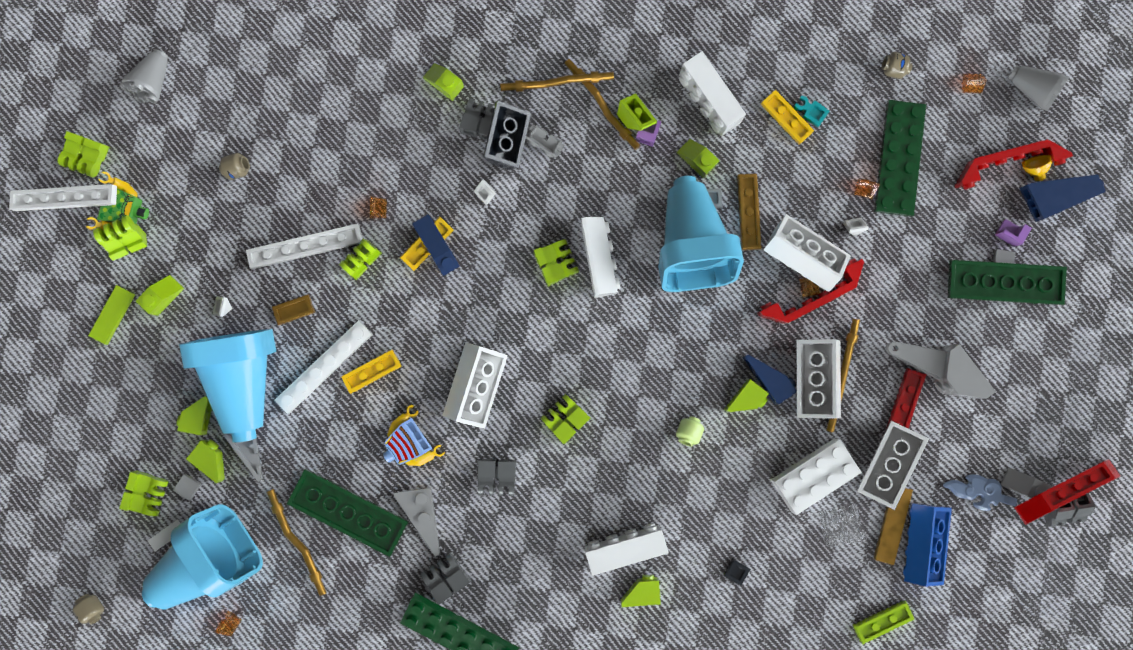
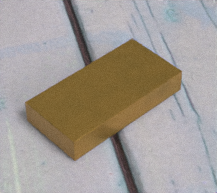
M308 294L272 307L277 325H282L315 313L310 295Z

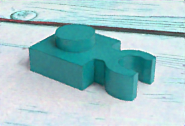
M802 95L799 100L804 105L800 106L796 103L794 109L805 112L803 118L818 128L830 110L815 100L810 104L808 98Z

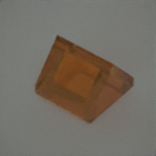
M963 74L962 93L981 94L987 81L983 74Z
M859 178L854 195L873 199L880 183Z
M370 197V218H386L387 199Z
M806 277L800 279L803 298L817 296L820 293L817 284Z
M228 610L215 632L232 636L242 619Z

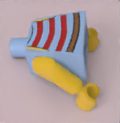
M414 405L408 406L407 413H402L390 424L387 433L388 439L385 441V446L388 450L383 453L387 462H392L395 459L399 465L406 463L408 466H421L433 460L434 456L441 457L445 454V452L441 454L436 453V449L442 445H436L433 451H429L432 447L412 419L418 415L419 411H416L415 414L409 413Z

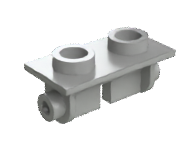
M538 125L530 127L529 131L531 133L526 134V139L530 145L544 150V154L549 157L556 158L561 154L565 146L561 140L552 134L547 140L545 139L548 133L546 130Z

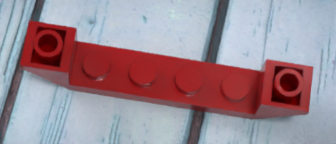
M1047 139L974 158L967 162L955 184V188L963 187V190L975 187V183L981 181L979 170L989 168V164L995 163L996 166L1007 163L1008 159L1013 158L1014 161L1026 158L1025 155L1031 154L1032 157L1043 154L1050 155L1054 166L1066 163V159L1072 157L1073 154Z
M855 258L850 260L843 274L846 281L835 285L836 289L831 292L825 290L819 293L820 298L814 301L810 298L801 303L802 307L798 309L792 307L785 311L786 315L783 314L778 303L772 305L769 302L761 306L762 310L757 313L758 316L787 324L857 288L864 260L856 261Z
M1106 460L1014 507L1024 524L1027 525L1121 476L1111 461Z

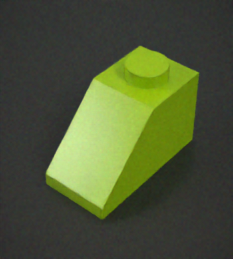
M436 63L423 76V79L451 101L455 99L464 87L459 77Z
M636 93L620 100L617 115L627 128L641 131L657 123V120Z
M689 139L676 152L703 179L720 161L705 146L692 139Z
M169 275L148 287L136 302L148 314L159 316L185 288Z
M748 379L724 410L726 412L754 410L758 409V407L762 408L768 401L766 397L769 393L751 379Z
M204 396L181 412V415L177 418V431L195 435H207L212 412L207 396Z
M210 439L209 441L201 440L186 460L215 483L223 482L225 479L223 454L218 449L219 445Z
M643 575L642 578L637 579L620 599L621 607L660 605L658 578L654 577V575Z

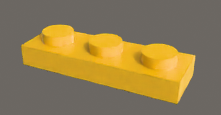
M776 90L761 103L763 108L798 145L814 132L812 127Z
M440 216L434 221L444 240L454 231ZM418 237L400 258L415 271L429 256V253L420 237Z
M390 350L343 375L341 378L349 393L352 394L399 369L402 365L394 350Z

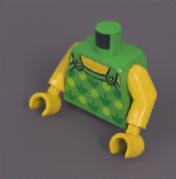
M101 172L108 176L106 181L98 179L101 183H110L117 186L116 205L101 206L97 219L93 217L86 219L92 220L95 223L94 227L86 226V228L93 230L96 227H100L104 230L103 225L110 224L113 227V221L119 220L122 223L121 218L127 215L131 217L135 224L138 218L147 219L149 209L141 207L142 200L137 198L138 194L132 186L116 177L111 178L107 172Z

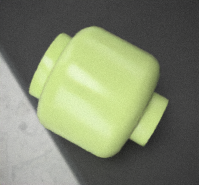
M690 416L689 418L682 419L676 432V436L679 438L678 441L689 447L698 444L704 432V426L696 417Z

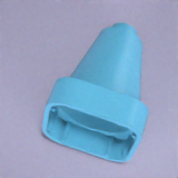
M694 176L677 178L673 183L674 186L669 189L667 194L664 246L660 250L658 264L662 289L667 292H682L720 287L733 283L738 279L744 262L739 237L734 234H727L703 183L697 182Z
M273 329L215 336L179 344L183 368H195L222 433L231 434L233 443L256 439V429L263 426L267 355L276 352Z
M221 504L192 515L172 530V546L145 577L142 598L150 607L169 609L204 595L218 597L261 570L263 565L261 553L232 509Z

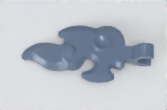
M967 475L965 477L969 481L967 484L957 480H950L943 484L944 488H948L959 498L974 500L977 496H981L982 500L980 502L973 503V506L979 510L990 511L991 503L994 506H997L999 502L1011 506H1016L1017 503L1016 498L1001 494L1002 487L997 480L986 479L980 475Z

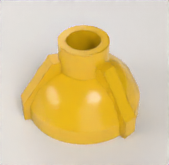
M1039 155L1031 157L1022 162V167L1027 174L1034 177L1035 181L1045 180L1046 173L1052 164L1051 156Z

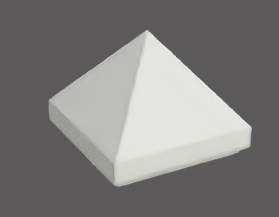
M484 179L474 190L485 205L496 194L493 187Z
M862 218L843 221L848 232L854 236L868 230V226Z
M217 296L213 315L223 317L232 310V307L227 298Z

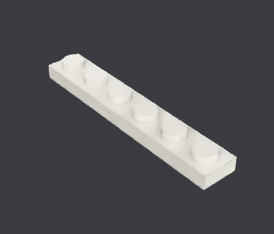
M106 184L10 191L9 210L26 211L116 205L117 186Z
M353 224L248 249L246 253L250 269H256L360 244L362 235L359 224Z
M358 320L275 399L276 403L287 414H290L373 334Z

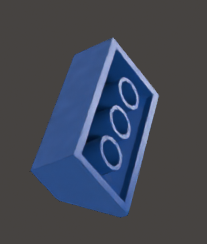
M912 503L909 512L911 518L910 526L907 531L909 537L908 546L905 550L907 558L903 569L904 582L925 587L944 585L951 507Z

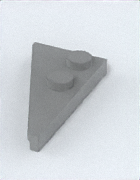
M223 434L255 479L260 482L263 476L257 438L233 443L231 434Z
M431 487L394 492L395 499L434 556H439L440 548Z

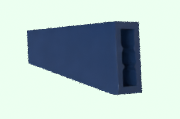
M1098 174L1034 182L1019 188L1035 222L1046 219L1106 192L1104 182Z

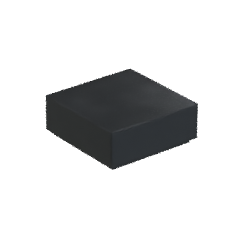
M732 559L723 576L742 586L751 569Z

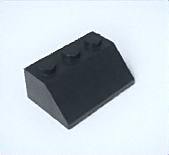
M496 101L483 155L488 162L507 170L519 168L531 113L501 101Z

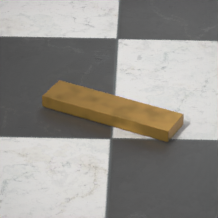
M738 174L741 249L760 250L761 232L757 174Z
M905 488L895 510L888 506L886 507L874 560L891 565L895 564L913 492L912 489Z

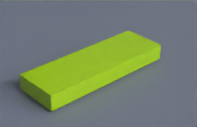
M116 285L88 336L108 345L136 294Z
M903 600L852 626L860 643L863 645L914 620V616L907 602Z

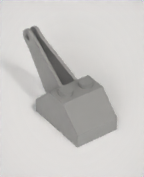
M890 342L886 345L885 350L887 354L932 376L936 383L935 387L942 394L987 399L996 392L960 344L947 345L940 350L900 342Z

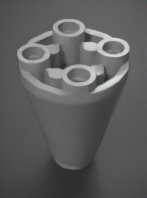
M154 49L153 52H150L123 77L120 87L134 94V98L141 103L148 101L156 104L160 98L168 56L164 52Z
M1016 65L1008 79L1012 80V83L1037 106L1048 111L1069 77L1058 72Z

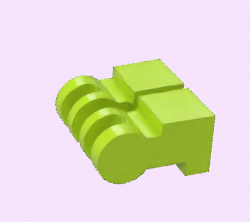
M66 131L64 136L66 142L63 151L59 154L58 164L65 168L68 167L73 171L77 170L81 174L86 173L87 176L92 178L96 177L100 171L101 162H104L110 147Z
M128 215L121 218L122 223L119 220L113 221V227L110 224L103 225L104 230L100 227L93 229L96 241L106 249L112 261L128 255L129 251L133 253L147 247L146 233Z
M364 238L358 246L353 248L357 257L352 253H348L346 259L339 263L356 280L368 269L364 262L371 265L382 254Z
M566 239L543 248L535 249L533 252L539 268H542L541 272L547 287L580 272L578 267L567 268L568 265L576 262L574 258L565 259L559 264L556 261L560 258L564 259L572 253L571 249L559 250L568 245Z
M566 394L562 398L568 403L567 408H564L558 401L555 403L558 410L567 416L565 420H562L559 417L560 414L556 411L554 412L551 408L548 411L554 417V421L551 422L545 415L540 418L563 444L576 433L573 429L574 426L579 430L591 418Z
M138 470L130 472L125 487L129 491L124 492L119 509L130 510L148 516H158L160 510L153 508L152 505L161 506L162 500L156 497H147L146 493L152 494V496H164L165 491L158 489L157 486L167 487L169 481Z

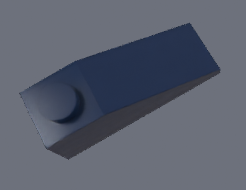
M429 214L412 223L443 276L460 267Z
M750 355L742 357L763 389L769 393L768 396L775 405H779L797 392L795 389L797 385L791 377L788 378L783 373Z

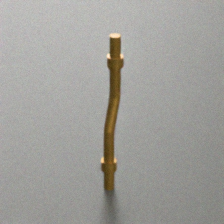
M571 59L566 60L564 63L573 75L586 74ZM590 81L581 82L594 96L604 116L616 128L619 136L637 150L641 145L632 136V132L627 127L625 128L611 113L599 90Z
M591 71L590 74L567 75L540 81L523 82V80H515L514 83H501L500 86L501 91L516 90V92H523L524 89L548 88L566 83L588 81L599 83L601 80H614V72L598 73V71Z
M854 318L852 319L850 332L846 336L847 344L841 365V401L854 345L859 337L857 332L860 320ZM829 418L826 431L834 432L837 418Z
M274 489L266 492L272 505L270 508L273 514H276L284 536L301 552L310 572L309 578L311 583L314 582L319 596L326 594L320 570L317 571L309 549L291 531L283 513L284 507L282 502L279 503Z

